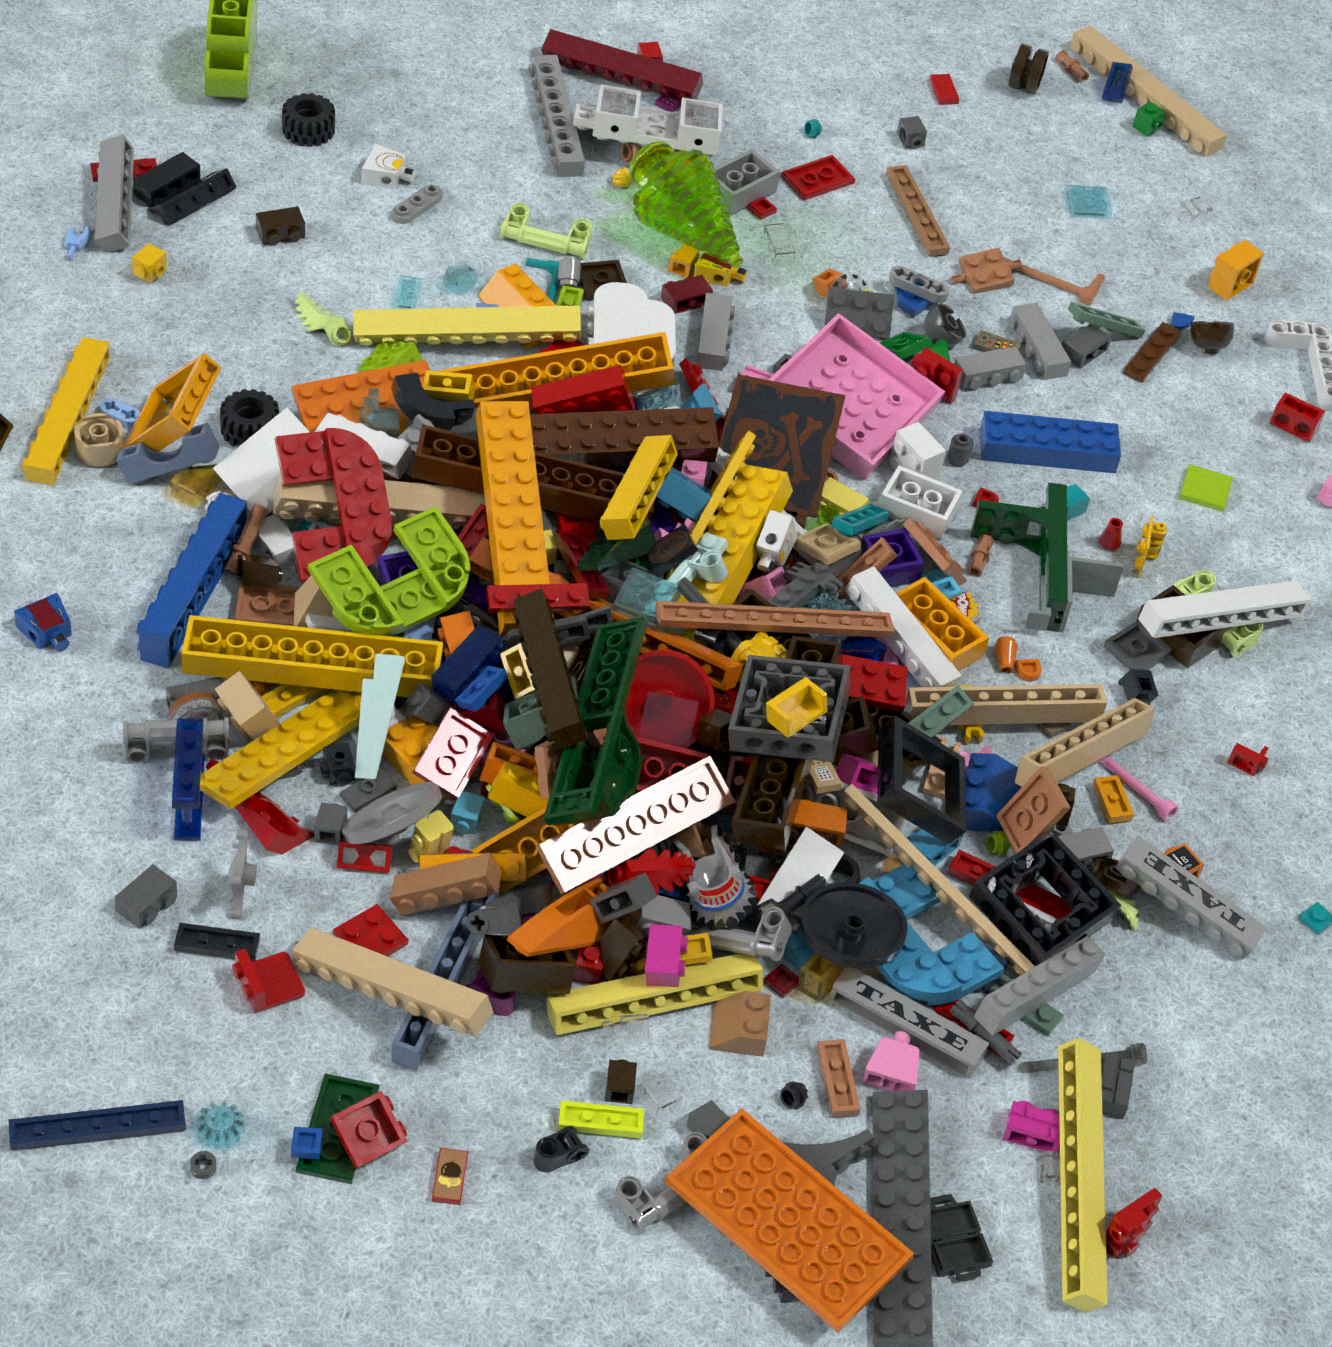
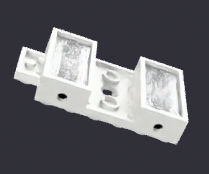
M601 84L597 107L576 104L573 126H577L581 130L593 129L592 136L597 137L599 140L614 139L623 144L633 142L638 143L642 147H650L652 145L658 146L662 150L677 149L686 154L696 152L701 153L705 157L718 156L722 134L723 104L682 98L680 113L639 107L641 91Z

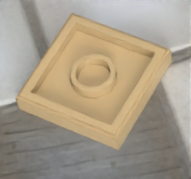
M825 523L797 536L793 546L829 565L860 550L861 542L851 536L839 534L837 529Z

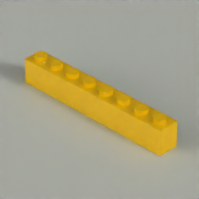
M82 337L79 346H75L73 359L68 361L66 366V374L60 378L59 390L54 392L50 409L47 408L45 411L44 423L39 425L37 438L30 444L29 456L23 459L22 471L25 472L27 481L54 486L75 439V426L77 423L79 425L82 422V418L86 414L109 362V342Z

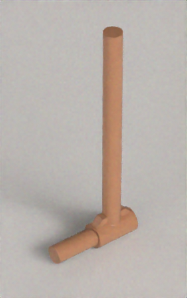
M1023 264L1021 268L1013 269L1079 296L1081 303L1088 306L1094 301L1099 293L1100 286L1105 280L1103 274H1098L1091 285L1082 288Z

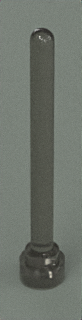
M1144 1043L1131 1044L1130 1047H1126V1050L1101 1053V1059L1103 1055L1108 1054L1116 1056L1118 1059L1123 1058L1134 1061L1135 1065L1147 1063V1050ZM1058 1058L1022 1062L1019 1065V1070L1022 1073L1059 1069Z

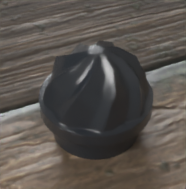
M791 1081L781 1089V1101L789 1109H799L804 1106L809 1098L807 1095L808 1089H806L803 1083Z

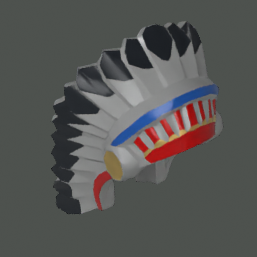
M719 825L711 826V841L715 853L694 861L696 867L693 870V876L689 875L690 879L688 882L682 879L686 892V902L690 903V914L693 920L701 928L707 927L711 931L715 928L735 927L739 921L744 920L745 916L751 915L752 908L757 905L755 884L749 879L750 876L743 871L738 857L732 851L728 839L722 835ZM679 840L672 844L675 852H680L681 856L687 854L688 857H692L689 849Z

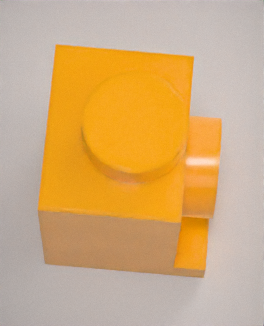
M683 243L681 248L675 250L674 255L670 256L668 271L686 278L690 276L698 261L700 248Z

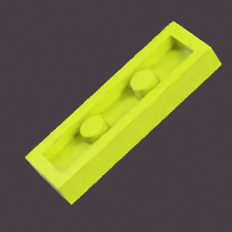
M561 1100L558 1130L560 1131L568 1126H575L579 1133L642 1139L644 1109Z

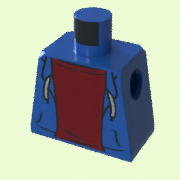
M58 593L14 610L15 626L39 649L51 644L57 651H63L68 648L69 641L67 638L72 636L71 622Z

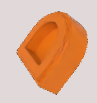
M1039 659L1015 660L1016 672L1022 680L1033 682L1039 679L1042 672Z

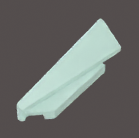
M375 654L373 679H363L355 778L375 779L377 776L405 661L404 656Z

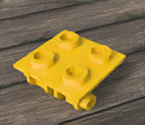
M1153 515L1150 516L1148 524L1144 523L1141 532L1143 540L1139 539L1137 543L1136 553L1140 554V556H1136L1134 570H1138L1137 578H1140L1146 558H1158L1167 533L1166 524L1163 522H1153Z

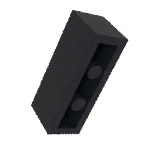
M181 152L134 178L133 193L150 207L201 179L200 164L184 152Z

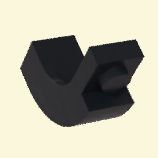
M418 373L396 375L394 377L391 390L395 402L410 420L414 421V418L420 414L424 419H428L435 428L451 430L454 421L461 423L472 418L475 410L473 399L441 402L433 399L424 391Z

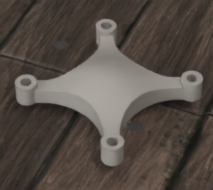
M237 829L236 840H239L238 850L228 873L234 898V908H231L230 919L242 918L245 885L255 886L257 865L247 863L248 830Z

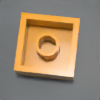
M1245 239L1238 244L1232 245L1229 250L1224 253L1221 252L1216 257L1214 270L1209 276L1210 282L1208 287L1228 301L1254 284L1264 253Z

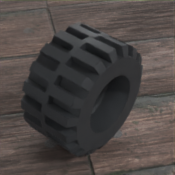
M301 93V95H294L292 98H288L282 108V133L285 134V138L287 140L290 139V142L293 144L298 142V146H303V144H307V147H312V144L321 146V142L326 144L328 139L331 140L333 134H335V108L333 103H330L329 99L323 98L321 95H314V93Z
M242 389L241 392L235 391L232 393V396L228 395L225 397V401H222L220 408L221 435H223L226 442L230 440V445L233 447L238 444V447L279 414L277 401L273 400L271 395H266L264 391L258 392L257 389L248 391L247 389Z

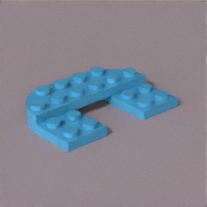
M904 864L874 880L867 877L859 883L876 888L891 897L902 909L906 920L941 902L936 896L937 891L931 885L926 886L917 876L918 872L912 866L909 868ZM908 922L907 936L901 952L888 963L877 966L886 978V984L902 995L909 996L912 1000L928 1001V1005H941L958 1000L989 983L991 979H996L1004 974V967L973 932L933 952Z

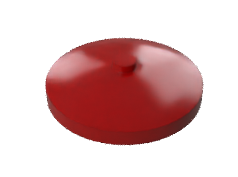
M653 650L639 655L626 702V717L631 731L635 737L681 748L689 747L697 741L699 719L712 712L715 707L714 691L708 675L697 662L680 652Z

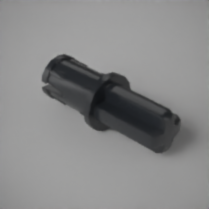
M817 874L802 886L797 885L794 892L778 902L780 909L783 910L786 916L791 915L793 911L805 903L813 892L827 885L826 879L821 874Z

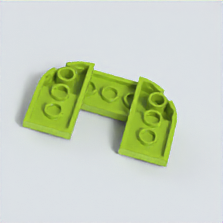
M437 506L394 525L393 531L419 569L385 585H378L352 544L308 564L307 570L333 607L332 614L342 625L356 633L392 636L449 610L459 601L464 593L469 577V557L465 547Z

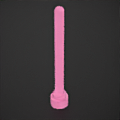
M1109 756L1098 760L1156 807L1157 816L1163 821L1169 820L1166 818L1167 815L1173 817L1176 814L1178 806L1171 800L1160 799Z

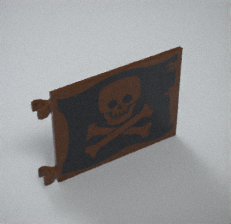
M737 374L719 447L730 455L747 431L755 434L756 437L752 442L755 448L750 456L746 457L744 463L746 465L788 473L793 492L783 510L787 513L796 514L795 521L805 530L807 517L817 518L846 395ZM714 470L710 478L709 490H711L718 477Z

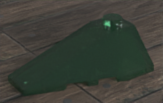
M645 517L634 539L607 540L605 532L600 526L594 534L596 539L589 543L590 550L583 554L577 566L578 571H598L647 554L650 551L649 549L657 542L648 517Z

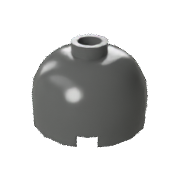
M938 304L925 317L924 330L926 333L924 335L932 338L934 344L942 339L946 340L947 347L951 348L964 340L967 334L960 318L955 320L951 315L954 311L946 304Z

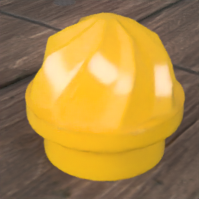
M627 167L623 169L618 168L613 174V184L617 187L628 188L630 187L629 184L634 182Z

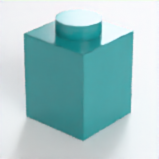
M1077 484L1067 487V521L1086 513L1090 500Z

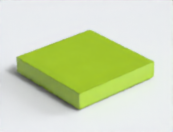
M1189 464L1179 499L1223 512L1233 477Z

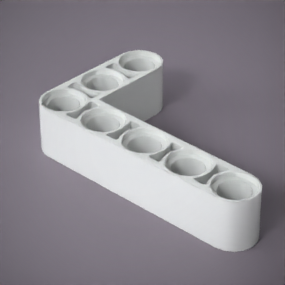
M1287 320L1271 321L1264 338L1265 342L1271 347L1308 350L1318 403L1322 409L1332 411V334L1330 328L1321 323Z

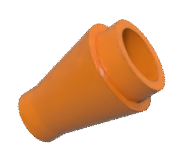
M1003 636L998 638L994 645L999 671L1012 673L1014 671L1018 644L1013 637Z

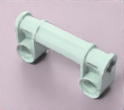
M696 545L698 551L679 563L655 597L650 600V606L647 610L640 613L639 616H643L646 620L658 625L654 608L656 602H677L682 594L675 585L683 577H686L690 582L695 577L710 581L711 583L723 581L728 575V570L721 554L716 550ZM664 627L679 635L687 630V628Z

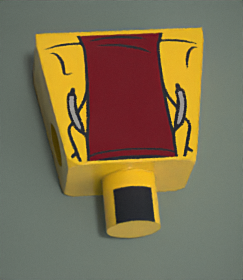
M711 240L695 264L693 277L703 274L707 282L727 287L732 278L745 282L748 270L739 267L741 257L739 253Z

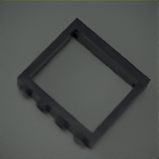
M897 716L892 717L878 729L877 803L948 845L960 836L962 837L966 832L965 757ZM902 747L945 772V813L902 788Z

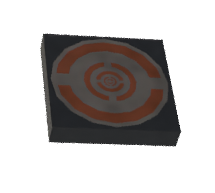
M683 523L644 549L653 572L657 577H660L696 553L698 548L689 528Z

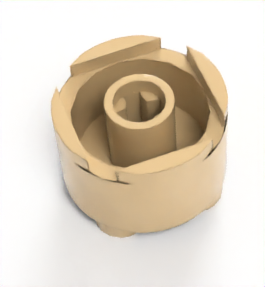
M94 413L83 417L82 422L79 425L77 423L74 429L78 458L88 467H105L116 464L119 452L124 445L121 422L118 419L116 421L111 419L110 415L105 413Z

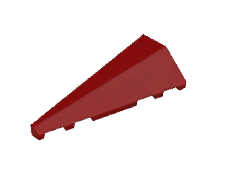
M210 759L206 769L209 770L219 762ZM260 791L235 806L236 810L268 851L284 854L315 836L313 829L303 828L298 825L299 819L295 816H288L278 804Z

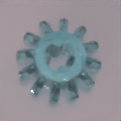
M224 1100L220 1106H217L212 1101L210 1109L202 1107L201 1116H198L196 1119V1127H198L197 1136L199 1139H203L206 1147L214 1142V1148L217 1151L220 1144L224 1143V1146L229 1150L231 1141L239 1143L240 1134H243L245 1131L244 1115L242 1112H237L235 1104L227 1107V1103Z

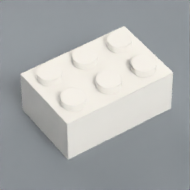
M898 465L881 495L879 508L889 511L888 518L891 520H908L910 518L916 524L920 521L937 538L942 539L958 510L963 491Z

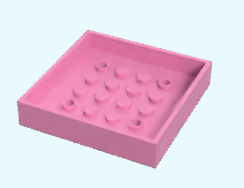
M839 313L768 379L846 395L831 457L864 480L891 455L896 432L917 422L921 424L938 407L945 393L944 390Z

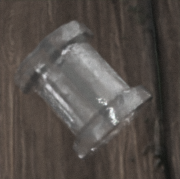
M1054 1151L1038 1153L1035 1156V1162L1039 1166L1038 1185L1047 1187L1059 1186L1061 1184L1058 1169L1060 1155Z

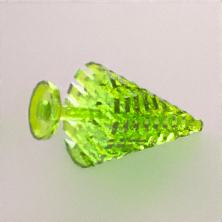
M663 141L652 142L641 148L635 154L629 168L631 179L638 185L637 187L642 188L634 194L633 205L637 206L633 209L635 216L638 217L637 219L642 224L666 236H670L677 241L679 240L711 257L719 258L718 260L721 262L730 263L733 268L740 267L743 263V258L739 255L740 248L736 241L737 238L733 231V225L727 212V206L724 202L711 158L707 154L703 155L702 151L692 149L687 154L686 149L675 152L667 142Z

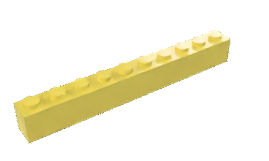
M578 305L354 310L353 336L355 343H359L362 346H370L373 343L394 344L398 342H414L415 345L421 342H427L431 345H437L441 342H450L452 344L473 342L483 344L486 341L529 343L531 340H540L546 343L553 342L554 340L574 342L577 339H581V307Z
M1077 1038L1058 1046L1063 1302L1081 1311L1089 1312L1108 1305L1101 1050L1085 1040Z

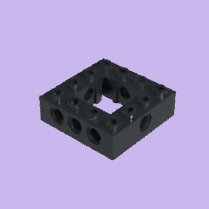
M1052 830L976 880L969 894V898L1035 967L1084 937H1090L1114 920L1122 906ZM1041 877L1073 909L1071 913L1061 920L1059 918L1056 919L1049 931L1039 921L1040 917L1037 914L1034 915L1022 902L1021 896L1016 895Z

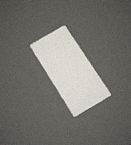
M806 827L757 905L765 911L771 907L780 908L778 902L794 892L797 885L802 886L817 874H821L827 881L844 852ZM803 905L793 911L791 915L786 916L794 931L800 925Z

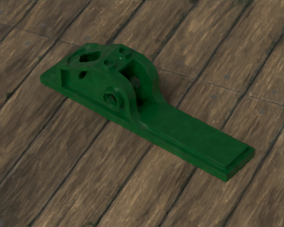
M643 616L599 625L577 698L588 739L564 748L543 818L548 826L561 823L573 824L615 816L621 809V804L636 791L641 772L642 758L638 741L628 725L626 702L648 624ZM607 728L604 743L600 744L593 731Z

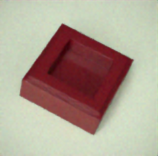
M781 963L764 978L763 982L780 997L784 998L801 983L802 979Z

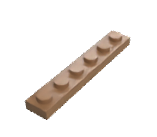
M907 165L887 167L886 175L928 255L949 254L950 246Z

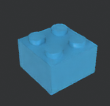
M671 467L656 497L658 499L657 502L664 507L670 508V506L676 508L677 514L682 518H692L696 521L710 500L711 491Z

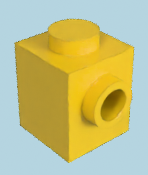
M150 243L132 257L133 275L149 283H152L167 270V253Z

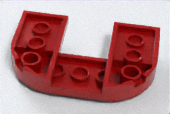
M326 428L324 431L276 436L274 440L283 486L333 480L341 526L292 533L300 582H305L311 576L307 570L308 564L351 544L366 567H371L377 561V557L382 556L387 549L392 533V519L383 470L374 449L357 434L340 428Z

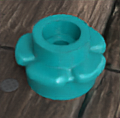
M817 119L808 120L804 125V133L807 137H814L816 139L822 132V125Z

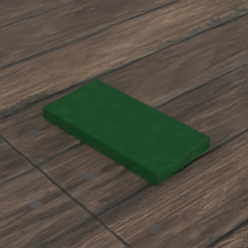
M325 1073L308 1127L323 1129L320 1159L299 1158L296 1173L352 1184L356 1169L330 1117L378 1093L379 1084Z

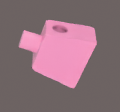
M898 1031L895 1033L894 1039L887 1037L881 1039L867 1064L862 1083L888 1091L915 1090L918 1076L919 1048L909 1045L911 1037L908 1033Z

